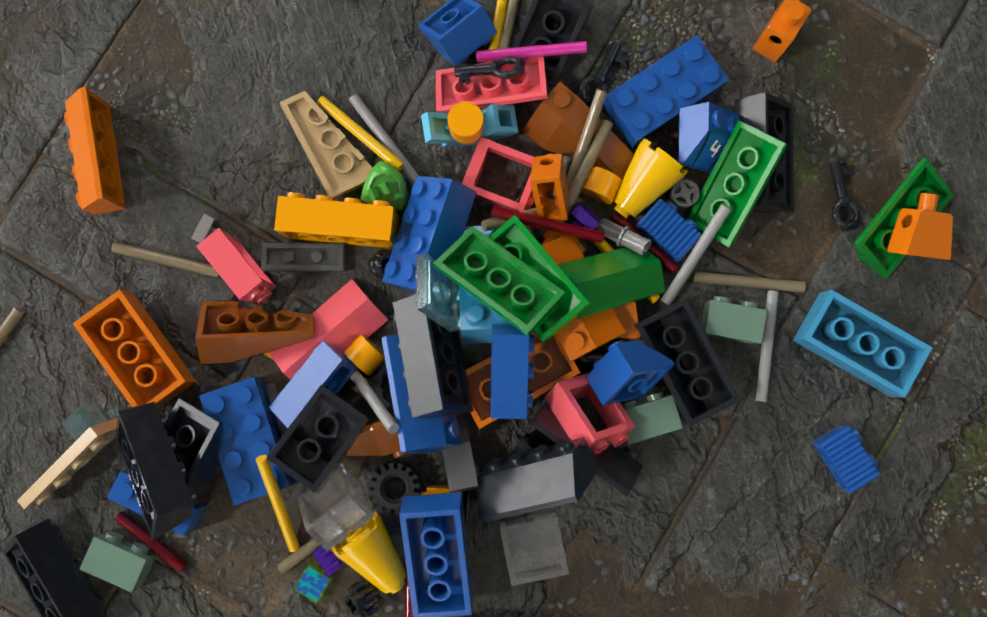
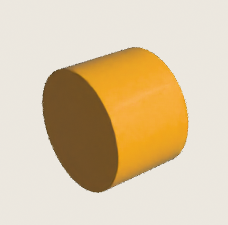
M460 102L450 109L447 120L452 138L461 144L476 142L482 136L484 130L481 109L471 102Z
M592 167L581 192L598 202L612 204L622 180L608 170Z
M362 334L344 352L368 376H371L385 361L383 352Z

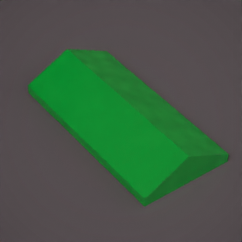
M738 120L688 219L695 222L699 230L704 232L720 205L728 207L731 211L714 236V239L732 248L788 144Z
M927 158L921 159L854 243L858 258L882 278L888 279L906 256L905 254L887 252L900 210L902 208L918 209L920 194L927 193L939 195L936 212H941L954 196Z
M516 215L488 237L565 292V296L545 323L534 330L542 342L547 341L569 326L590 305Z
M473 226L433 263L436 269L527 336L545 323L565 296L563 290Z
M624 247L558 264L560 269L590 303L578 316V319L665 292L661 261L649 251L641 256L639 253Z

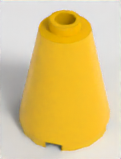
M646 139L639 143L613 200L617 204L614 209L625 218H628L629 215L636 217L679 182L688 172L682 169L683 166L658 147L655 150L651 147V142Z
M374 511L372 512L373 517L369 518L366 514L349 525L341 533L343 539L339 544L334 541L331 550L339 559L383 593L391 592L394 594L405 585L404 580L407 574L381 516Z

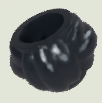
M379 249L369 259V270L376 278L383 279L385 266L389 262L391 251Z

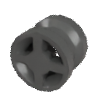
M680 180L670 189L668 201L672 202L680 211L687 210L699 199V188L692 180Z

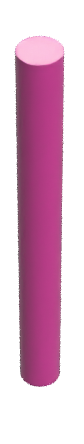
M587 41L476 51L477 62L498 61L508 56L532 58L587 53Z

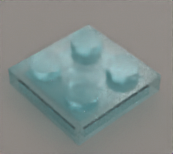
M425 253L417 256V270L415 272L417 280V296L415 298L417 310L449 332L460 330L459 285L433 266L436 260L429 254Z

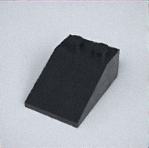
M532 0L512 48L577 42L594 5L583 0ZM571 54L544 56L547 82L556 85Z
M320 385L266 458L313 493H320L369 421V418L323 385Z
M178 398L166 421L167 427L165 430L167 435L173 436L177 449L175 456L177 461H182L185 466L186 478L184 479L187 487H192L195 491L197 503L194 505H200L214 478L223 423L185 400Z

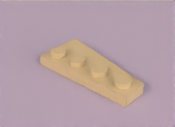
M303 91L281 101L280 106L327 195L333 197L334 200L364 186L366 178L372 169L371 165L365 160V157L359 150L355 149L346 139L341 130L334 126L314 100Z
M117 418L89 427L17 500L22 508L27 509L36 504L40 507L51 500L56 489L69 482L74 473L115 438Z

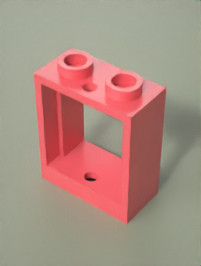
M480 137L462 184L476 191L474 199L492 206L495 205L519 212L531 209L534 202V196L531 194V174L519 203L476 187L489 152L531 168L533 158L535 157Z
M218 228L196 246L239 300L252 304L257 302L261 304L272 296L271 291L276 286L235 236Z
M587 373L557 382L545 396V400L571 440L584 437L591 452L595 455L604 451L609 445L613 444L614 447H617L629 439L627 434L635 427V424L620 402L602 406L586 378L589 375ZM588 396L608 426V429L596 432L576 399Z

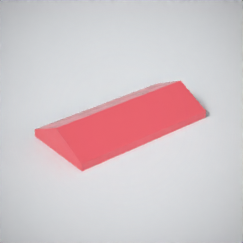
M544 56L522 58L526 62L525 72L522 75L509 79H502L493 75L471 76L470 85H466V83L459 85V77H455L454 68L436 70V112L449 113L450 109L460 102H471L479 108H487L491 104L501 106L548 99ZM514 64L501 66L502 72L514 70Z
M351 279L311 314L314 315V338L274 349L268 353L281 371L291 380L296 371L302 367L322 340L344 353L361 334L369 338L389 320L355 281Z

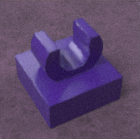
M581 202L571 212L576 218L572 223L573 225L594 230L601 221Z
M338 534L313 552V555L328 576L346 564L331 550L334 541L338 544L341 541Z

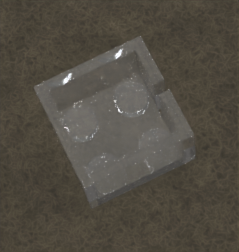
M344 463L339 465L320 493H313L311 490L306 489L297 496L306 532L327 552L343 542L349 536L348 531H356L375 516L362 482Z
M555 511L530 516L531 522H525V517L500 522V531L511 586L569 574L559 522Z

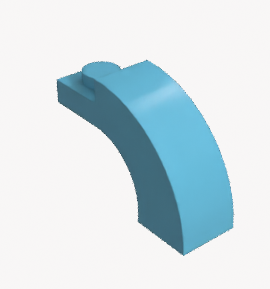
M491 104L487 108L481 109L484 121V130L481 137L496 141L518 133L513 105L499 106ZM426 112L421 115L425 143H442V147L476 145L480 140L479 138L471 144H461L455 141L449 132L448 113Z

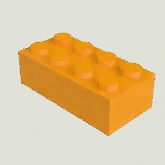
M288 193L287 197L278 196L274 230L285 238L292 240L345 243L347 245L393 249L394 240L398 235L399 215L395 208L390 206V203L387 201L374 200L373 204H362V200L356 198H344V202L333 201V197L316 195V199H307L304 194Z

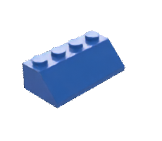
M399 336L382 337L395 420L399 425L397 432L401 453H433L461 445V428L457 422L456 415L431 419L412 418V413L408 406L407 384L403 377L402 354L398 347Z

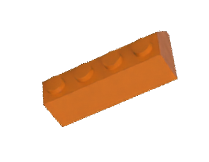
M79 88L65 101L67 112L64 113L65 123L70 131L68 146L73 154L75 164L72 166V173L77 181L79 190L76 194L77 203L81 210L93 215L124 210L126 205L110 104L88 88Z
M564 235L541 245L557 265L585 258L573 236ZM614 309L581 319L577 317L569 326L556 335L570 361H574L620 337L626 331Z

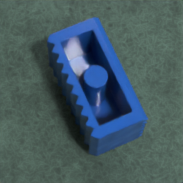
M659 199L635 227L677 263L700 239L702 234L698 232L699 227L695 222L688 218L685 220L677 214L679 210L672 202L668 200L664 202L662 199Z
M840 425L813 441V444L842 491L852 494L878 478L880 473L877 471L878 463L869 452L866 453L862 447L863 439L859 432L849 426Z

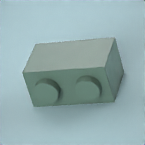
M718 296L704 303L701 326L706 336L753 345L762 344L767 310L759 309V304L745 301L741 302V305L731 304V299Z
M663 391L647 395L648 401L637 404L636 399L621 403L635 424V427L627 434L629 439L624 442L625 444L630 445L683 428L672 395H664Z
M107 531L94 536L79 569L129 592L142 587L157 554L150 552V548L142 543L134 542L132 544L123 540L124 536L114 531Z

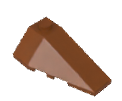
M559 82L548 94V99H544L522 132L543 150L562 154L563 157L565 155L573 161L590 108L563 83ZM598 119V122H597L595 131H594V133H593V136H592V139H591L589 148H590V146H591V144H592V141H593V139H594V137H595V135H596V133H597V131H598V129H599V127H600V125H601V123H602V121H601L600 119ZM610 130L593 167L608 170L623 180L634 154Z
M235 301L202 302L195 337L200 364L230 363L314 338V315L280 310L277 313L264 310V306L255 305L253 309L241 307L240 303Z
M378 421L363 428L346 456H386L393 453L394 458L408 453H401L398 432L390 434L382 422Z

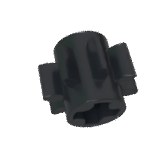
M363 580L347 588L350 595L345 597V604L353 616L369 617L378 611V607L375 604L381 601V595L378 588L372 583L367 584Z

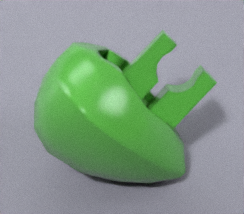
M379 161L366 178L361 200L368 204H373L374 200L387 201L395 210H402L407 204L408 195L407 186L402 174L390 163Z

